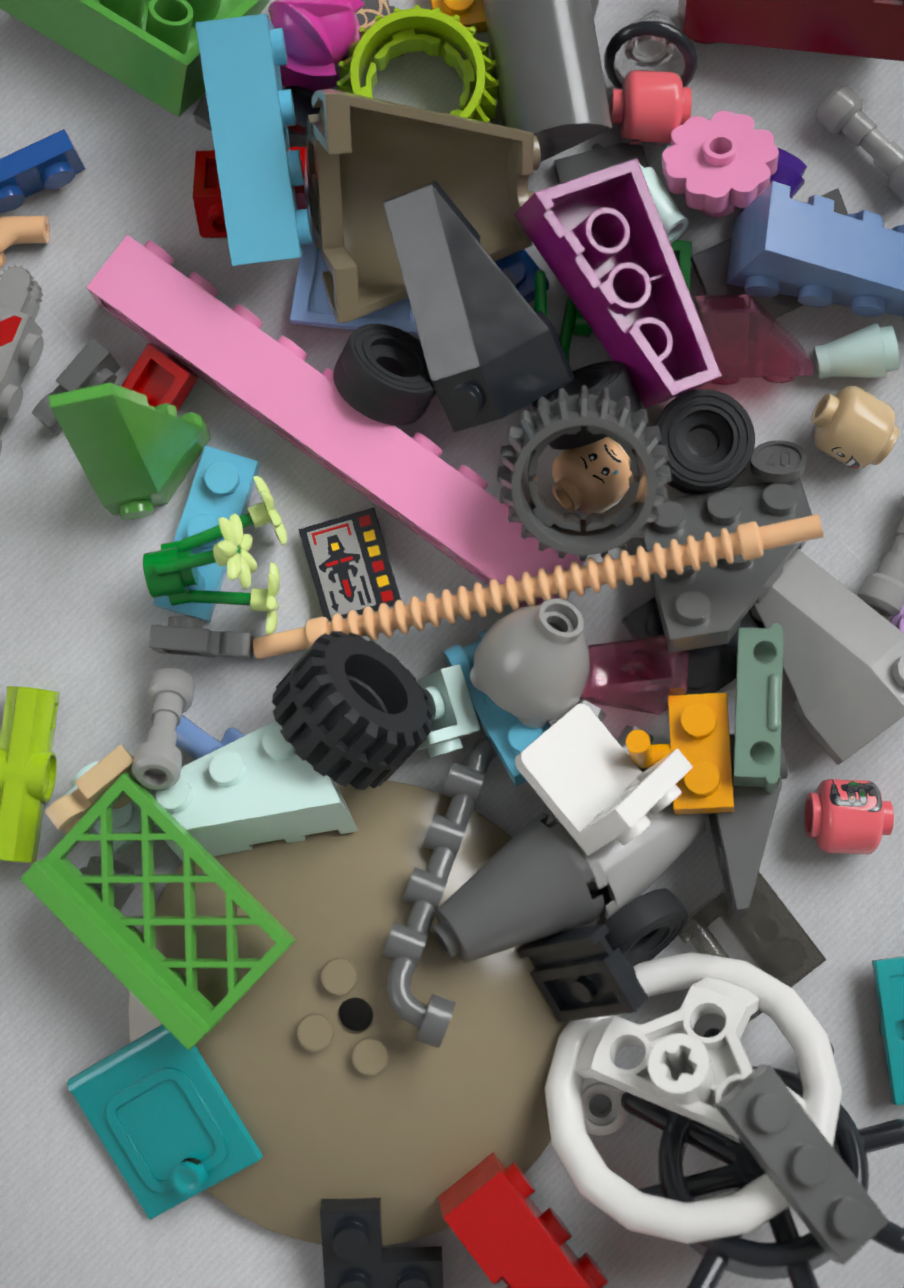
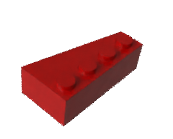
M492 1152L476 1167L438 1196L443 1218L494 1285L503 1280L507 1285L506 1288H602L608 1283V1279L587 1252L578 1258L566 1242L572 1238V1235L556 1212L549 1207L542 1213L529 1196L536 1190L515 1162L505 1167L495 1153Z

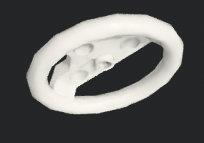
M696 952L643 961L633 968L648 998L689 989L680 1010L642 1025L620 1018L623 1014L568 1022L558 1036L545 1085L552 1147L580 1195L630 1231L686 1244L748 1234L791 1206L766 1173L733 1195L690 1203L640 1192L608 1169L586 1133L581 1099L583 1081L589 1078L597 1079L740 1139L715 1105L754 1071L740 1039L750 1016L760 1010L771 1017L795 1051L804 1091L803 1097L801 1098L790 1088L788 1089L833 1147L842 1088L830 1038L794 989L747 961ZM706 1014H717L726 1020V1024L718 1035L710 1038L701 1037L693 1031L694 1025L700 1017ZM629 1045H637L646 1050L644 1060L636 1068L624 1070L615 1066V1057L622 1048Z

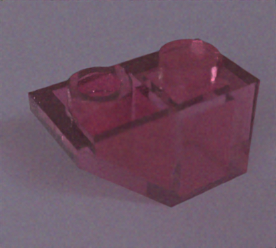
M738 294L694 297V306L722 375L710 383L731 385L739 382L740 378L762 377L765 381L773 383H787L795 380V376L813 375V363L803 346L753 296Z

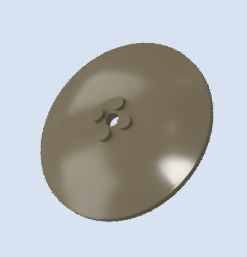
M387 780L379 787L372 788L368 786L366 790L355 789L350 784L346 787L337 784L356 824L357 832L340 834L338 830L305 835V841L287 843L285 839L252 844V850L213 856L296 941L221 1019V1022L196 1045L263 1155L256 1163L206 1190L237 1214L266 1229L293 1239L322 1245L321 1199L381 1197L383 1246L414 1241L450 1228L443 1218L438 1196L476 1167L492 1152L495 1153L505 1167L515 1162L525 1174L551 1141L545 1085L558 1036L569 1022H558L530 974L535 969L529 957L520 958L517 952L523 945L468 963L463 962L458 955L448 958L440 948L432 932V926L438 923L435 913L410 987L414 997L424 1004L428 1005L433 993L454 1001L455 1006L439 1049L416 1040L419 1028L400 1018L390 1004L386 986L389 969L393 960L382 956L394 922L406 926L413 904L402 901L414 867L426 871L433 851L422 847L434 814L446 817L452 798L423 787ZM474 809L472 810L438 908L512 838L502 828ZM183 863L174 874H184ZM195 863V874H206ZM195 882L196 916H226V893L215 882ZM167 883L155 904V916H185L184 883ZM237 905V916H248ZM155 925L156 948L166 958H186L185 925ZM196 925L197 958H227L226 925ZM237 925L238 958H262L276 944L258 925ZM176 968L186 978V968ZM197 968L198 991L216 1007L228 994L227 968ZM238 968L239 981L252 968ZM129 991L128 1024L129 1041L131 1043L162 1023ZM356 997L369 1003L373 1011V1020L367 1028L353 1031L342 1024L339 1017V1009L341 1004L347 999ZM187 1158L183 1160V1162H193L196 1165L200 1162V1160L196 1158Z

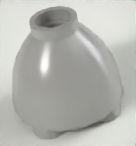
M549 599L541 605L519 608L501 618L488 629L474 652V666L470 672L472 684L481 692L486 693L498 707L515 715L528 727L542 728L547 725L549 720L560 719L576 706L587 684L590 672L589 646L583 632L584 619L582 614L574 605L565 600Z

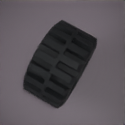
M332 631L329 635L324 633L319 636L276 686L277 690L272 696V703L276 707L273 710L275 721L282 726L280 732L286 742L291 743L295 748L294 752L303 761L306 760L312 765L313 770L323 777L327 775L335 783L345 787L350 784L355 789L366 790L368 786L372 788L381 786L427 739L433 726L430 721L433 717L432 710L426 702L428 698L424 690L415 681L416 678L400 663V660L393 654L388 653L380 645L372 640L367 641L362 636L351 632L347 635L342 631Z

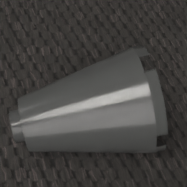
M545 813L530 820L436 910L438 923L432 926V932L440 948L448 958L458 955L463 962L468 963L591 923L604 914L605 903L603 896L600 895L592 900L586 885L596 879L580 848L562 825L557 822L548 828L546 823L549 815Z

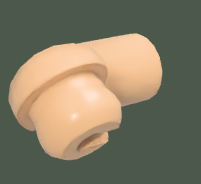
M46 215L0 217V269L6 262V256L3 251L11 245L49 243L50 228Z

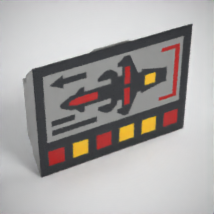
M374 507L298 529L323 617L332 621L333 615L339 613L345 619L350 610H355L359 615H362L364 608L367 606L371 607L374 612H377L381 603H386L389 608H392L396 600H401Z

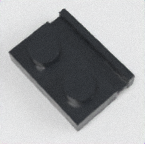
M605 923L560 932L526 943L517 950L520 958L529 957L535 969L530 974L558 1022L635 1013L649 999L636 977L633 966L624 957L620 948H611L604 936L609 932V929Z

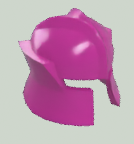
M275 0L269 5L268 12L275 29L282 28L284 34L287 65L280 66L281 81L284 87L302 86L316 92L337 86V81L341 80L339 63L348 59L349 47L353 42L360 40V25L356 13L365 5L362 0Z

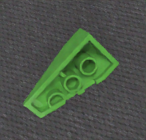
M113 383L48 396L50 408L101 504L112 515L120 514L123 520H134L154 514L153 507L168 504L203 452L204 446H207L211 440L209 428L201 415L190 412L181 415L182 419L178 418L176 406L168 403L156 407L148 406L146 395Z

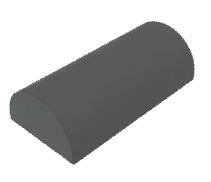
M482 0L492 60L496 62L494 75L495 79L499 81L497 93L503 126L532 132L539 142L540 162L612 129L591 0Z

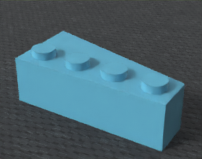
M267 14L195 22L232 266L303 257L302 245L312 244L308 210H298L295 186L304 185L300 151L299 149L290 150L287 126H295L296 120L291 89H282L280 66L287 65L283 29H275Z

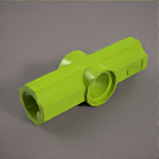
M7 686L0 734V860L35 863L37 861L44 805L52 797L57 775L56 754L52 752L60 703L59 692L31 687Z

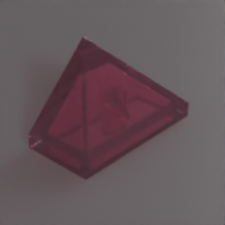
M665 635L588 645L590 672L580 700L584 699L597 705L661 715L669 708L668 696L683 695L687 692L689 650L669 653Z

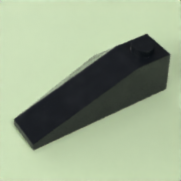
M436 181L383 202L429 376L453 432L502 419L573 380V372L553 324L541 310L536 313L515 288L518 281L507 268L501 271L480 245L481 237Z

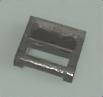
M760 872L757 876L749 909L742 919L730 921L724 889H721L688 915L687 923L678 935L683 943L690 941L698 953L731 958L708 928L713 921L720 917L755 965L789 987H793L826 961V958ZM758 1010L757 1012L753 1013L750 1016L749 1021L753 1020L763 1012Z

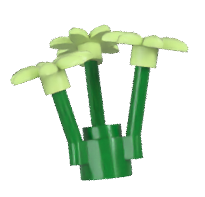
M254 476L256 489L262 502L248 507L249 513L242 516L232 514L230 520L221 517L218 519L219 525L180 541L161 544V550L144 553L143 571L147 588L152 598L168 596L171 606L190 602L250 606L251 611L267 612L266 634L270 635L275 632L278 624L277 611L279 604L276 596L280 591V573L275 563L270 562L268 589L252 588L251 593L191 590L189 588L190 585H196L199 582L197 567L217 563L219 566L227 565L229 580L232 581L239 578L244 590L250 587V573L256 572L258 566L254 557L247 552L252 547L253 537L250 534H243V529L254 525L257 529L271 523L281 546L286 544L287 532L281 521V515L274 508L273 496L270 494L265 481L259 476ZM224 537L225 539L215 544L213 550L193 554L191 551Z

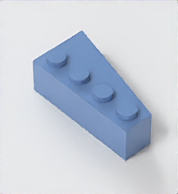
M774 181L734 219L727 284L745 287V293L751 296L773 297L778 294L798 297V302L805 306L825 307L833 303L851 307V312L859 316L875 317L887 313L903 316L904 321V224L895 226L891 230L884 228L882 215L867 210L847 215L834 212L835 200L816 194L809 197L808 203L790 198V186Z

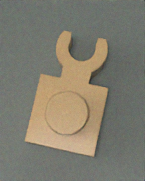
M119 745L77 779L74 783L78 788L71 794L56 800L45 811L59 831L63 830L67 834L123 773L129 772L132 775L134 757L122 745ZM125 793L112 809L124 807L133 800Z

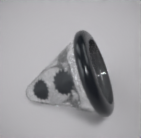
M654 9L613 35L605 50L604 68L608 79L617 89H622L626 75L632 70L673 72L681 77L683 87H687L694 78L698 57L689 37L677 28L663 10Z

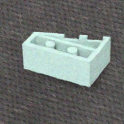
M276 721L181 767L180 778L174 786L161 790L144 787L212 856L252 850V844L285 839L287 843L305 841V835L338 830L340 834L358 831L337 783L327 775L323 777L313 770L312 765L306 760L303 761L294 752L295 748L291 743L286 742L280 732L282 726ZM155 823V826H156V828H157V831H158V832H164V831ZM164 840L183 862V850L173 840Z

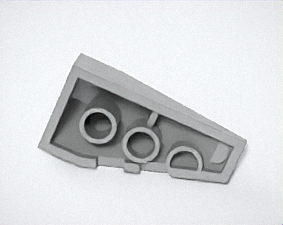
M797 548L785 563L783 573L759 604L756 602L753 604L750 611L754 619L763 622L765 628H770L774 623L781 625L783 629V669L797 697V700L793 701L792 704L803 725L834 762L839 765L904 717V633Z

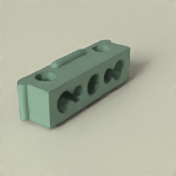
M778 623L772 624L770 628L739 627L737 642L733 786L764 787L767 793H774L776 788H778L780 780L783 629Z

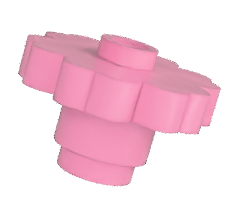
M720 111L710 121L704 117L693 116L686 120L684 125L678 126L671 132V146L665 149L662 155V173L666 179L668 191L674 194H685V201L688 207L700 210L705 215L711 217H723L733 213L737 207L746 208L770 184V176L777 171L779 151L774 144L773 134L768 130H754V120L748 115H736L729 111Z

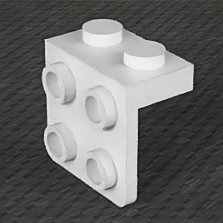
M582 703L574 706L515 758V765L518 771L588 856L616 838L624 846L642 833L651 824L645 814L649 810L656 814L674 801L682 792L676 783L693 767L677 748L642 772L632 762L629 755L593 711Z

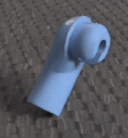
M181 715L180 724L176 727V746L194 760H197L246 735L232 727L225 731L223 738L219 741L187 717Z

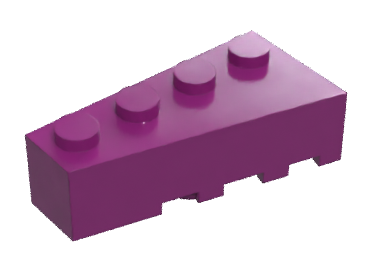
M637 158L535 192L513 214L612 360L620 361L625 365L632 379V385L646 409L676 398L686 392L696 390L722 376Z

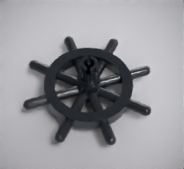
M710 1028L704 1033L703 1037H714L721 1033L722 1030ZM751 1066V1067H752L753 1070H755V1069L758 1068L759 1066ZM773 1068L784 1084L802 1098L804 1091L799 1071L796 1074L787 1070ZM628 1092L622 1095L621 1105L625 1111L663 1131L658 1151L659 1184L638 1189L640 1192L690 1203L732 1190L737 1192L766 1173L740 1139V1143L700 1122ZM840 1104L833 1148L868 1193L869 1164L867 1153L904 1144V1119H895L858 1129L849 1113ZM688 1144L727 1164L726 1166L684 1177L683 1160ZM788 1207L768 1220L776 1242L751 1241L742 1238V1234L690 1243L691 1248L700 1254L702 1259L687 1288H716L725 1270L755 1279L773 1280L789 1278L793 1288H819L813 1270L824 1265L831 1258L811 1232L800 1237L791 1210ZM889 1221L871 1240L895 1253L904 1254V1228Z

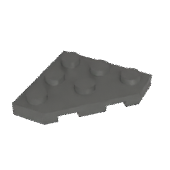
M800 478L787 483L769 482L668 498L667 503L657 505L659 513L658 522L644 524L646 536L643 539L640 538V542L645 552H650L653 550L655 543H659L662 548L670 547L672 539H676L678 544H685L689 535H692L695 541H700L703 539L705 532H710L712 537H718L722 528H726L729 533L736 532V527L739 524L755 521L758 527L811 516L812 512ZM807 541L764 550L763 557L745 561L742 555L734 557L733 564H728L726 559H719L715 568H712L709 562L702 563L699 571H694L692 566H686L682 575H678L675 570L667 571V577L664 579L660 578L658 573L651 574L650 580L669 653L727 644L738 631L742 618L755 602L759 604L783 573V567L797 548L801 550Z

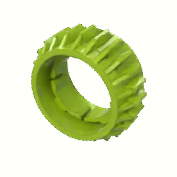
M415 5L413 9L400 10L397 7L394 8V13L385 17L375 16V23L371 27H361L359 29L360 40L351 44L348 59L339 63L341 80L337 81V90L373 98L372 89L377 84L376 70L386 69L389 60L407 52L421 51L426 52L430 56L440 55L443 57L446 65L455 68L463 83L464 92L459 99V109L452 111L450 115L490 123L489 119L496 116L497 100L495 99L498 98L497 89L499 81L495 79L494 75L496 62L488 58V43L475 39L476 28L474 26L470 28L463 26L459 22L458 15L448 16L441 13L438 7L434 10L422 9L419 5Z

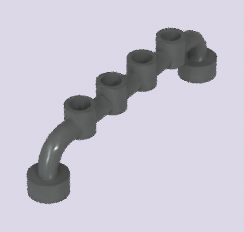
M487 736L474 745L466 759L465 765L456 762L452 764L442 791V795L452 798L446 817L434 814L422 847L433 851L426 871L414 867L402 901L413 904L406 926L394 922L382 956L393 960L389 969L386 986L390 1004L400 1018L419 1028L416 1036L417 1041L438 1049L448 1028L455 1002L432 993L428 1005L424 1004L414 997L410 986L488 766L492 759L498 756Z

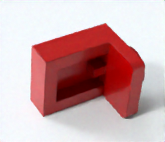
M148 343L121 387L146 395L148 406L156 407L168 403L176 406V411L178 412L199 379V376L159 345Z

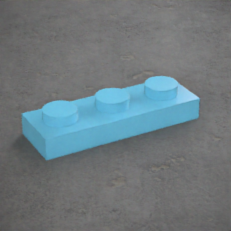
M205 445L174 541H180L219 525L218 519L221 517L230 520L232 514L244 515L255 485L253 477L258 476L260 469L259 462ZM224 537L191 551L193 554L213 550L215 544L225 539ZM217 563L197 567L199 582L196 585H190L189 588L191 590L221 591L227 572V565L219 566ZM168 596L157 597L153 603L156 607L201 619L208 623L211 622L216 604L193 602L171 606Z

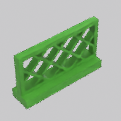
M129 772L123 773L43 860L36 861L20 878L48 909L188 1051L202 1041L221 1022V1019L296 941ZM125 793L141 808V832H113L112 807ZM100 821V833H89ZM153 821L164 832H153ZM142 840V874H114L113 841ZM153 840H173L183 850L184 874H154ZM80 841H101V874L83 875L66 856ZM195 863L206 874H195ZM195 882H215L226 893V916H196ZM92 883H102V893ZM114 883H143V916H124L114 906ZM154 883H184L185 916H155ZM237 905L248 916H237ZM134 925H144V935ZM155 925H185L186 958H166L156 948ZM196 925H226L227 958H197ZM237 925H258L276 944L262 958H238ZM176 968H186V978ZM197 968H227L228 994L216 1007L198 991ZM238 968H252L239 981Z

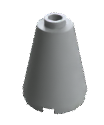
M672 801L656 814L649 810L645 815L651 824L624 846L616 838L588 856L575 841L596 879L586 884L591 898L594 900L602 895L605 903L604 914L600 916L597 925L604 924L622 907L641 896L705 832L706 823L704 818L708 816V813L675 815ZM554 819L546 826L549 828L557 822L560 825H562V823L558 819Z

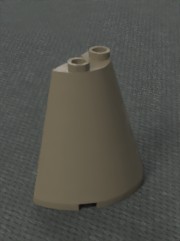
M333 89L318 90L313 94L311 99L312 107H320L319 114L308 115L306 161L309 203L316 250L320 249L321 258L329 271L322 272V280L337 323L350 322L408 298L383 202L387 199L436 181L481 237L480 245L494 262L532 246V241L513 215L535 193L534 191H528V178L530 174H533V171L539 169L541 153L538 139L532 132Z

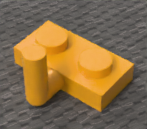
M727 692L668 696L670 743L651 744L646 732L634 730L626 737V746L632 762L638 768H649L678 748L693 767L676 783L682 792L673 801L675 815L734 812Z

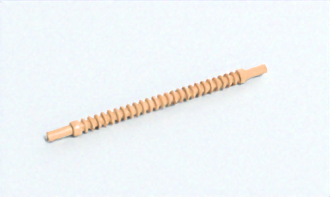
M815 514L758 527L757 523L752 521L737 525L736 532L729 533L726 528H722L718 537H712L710 532H705L703 539L700 541H695L694 537L689 535L685 544H678L676 539H672L670 547L662 548L659 543H655L653 550L650 552H645L644 548L639 546L635 555H629L626 550H622L620 558L612 559L610 554H605L603 561L600 563H596L594 558L589 557L587 565L580 566L577 561H572L571 568L568 570H564L561 565L557 564L554 567L553 573H547L544 568H540L536 577H531L529 572H523L521 580L515 581L513 576L508 575L504 584H499L497 579H491L489 587L486 588L481 583L476 582L472 591H468L465 586H459L457 594L452 595L450 590L444 589L440 598H436L433 593H428L425 601H420L418 597L413 596L408 605H405L402 600H396L394 608H389L386 603H381L377 612H374L368 606L364 608L362 615H359L355 610H350L345 619L339 613L333 615L332 621L323 616L307 620L305 627L255 637L253 639V650L258 660L306 650L312 646L319 636L324 633L329 635L332 631H342L347 635L351 632L363 638L368 636L370 640L376 641L381 632L386 637L391 638L396 629H399L402 634H408L410 626H415L418 631H423L425 623L428 622L433 627L438 628L442 619H446L449 624H455L457 616L462 615L466 621H470L474 612H478L481 617H487L488 610L494 608L498 614H502L506 605H510L513 610H517L520 608L521 602H527L529 606H535L536 599L543 598L545 602L552 599L554 595H559L561 599L566 600L568 599L569 592L576 591L578 596H583L585 589L592 587L594 592L599 593L601 585L609 584L611 589H616L617 582L625 580L627 585L632 586L636 577H642L644 582H649L650 575L658 573L660 578L664 579L667 577V571L675 570L678 575H682L684 567L692 566L694 571H699L700 565L704 562H709L710 566L715 568L719 559H726L728 564H733L734 557L742 555L745 561L763 557L764 550L823 538L820 516Z

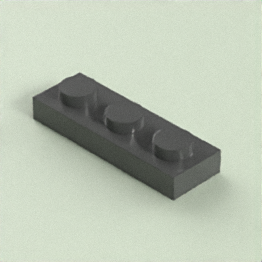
M761 1064L715 1105L833 1262L844 1265L889 1222L771 1065Z

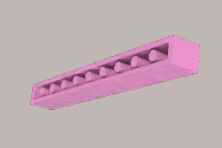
M126 235L86 287L100 307L152 344L159 345L197 374L203 381L488 586L491 579H497L499 584H504L508 575L513 576L515 581L521 580L523 572H529L531 577H536L540 568H544L547 573H553L554 567L557 564L561 565L564 570L571 568L572 561H577L580 566H583L585 561H581L576 555L567 553L561 559L559 558L558 551L550 547L540 551L539 540L535 537L523 539L521 537L523 523L509 522L508 512L510 505L500 503L497 498L485 491L488 483L479 474L465 465H461L456 470L439 458L443 451L426 436L416 432L411 438L394 425L377 422L356 411L338 392L334 383L333 370L326 368L320 373L305 362L308 355L293 341L285 336H281L276 341L260 330L263 326L262 321L247 308L240 304H236L233 309L229 308L216 298L219 294L218 290L205 278L195 272H192L187 278L173 268L174 259L154 242L148 240L143 246L129 235ZM554 595L552 599H560V596ZM543 598L536 599V605H541L544 602ZM521 602L520 608L529 607L527 602Z

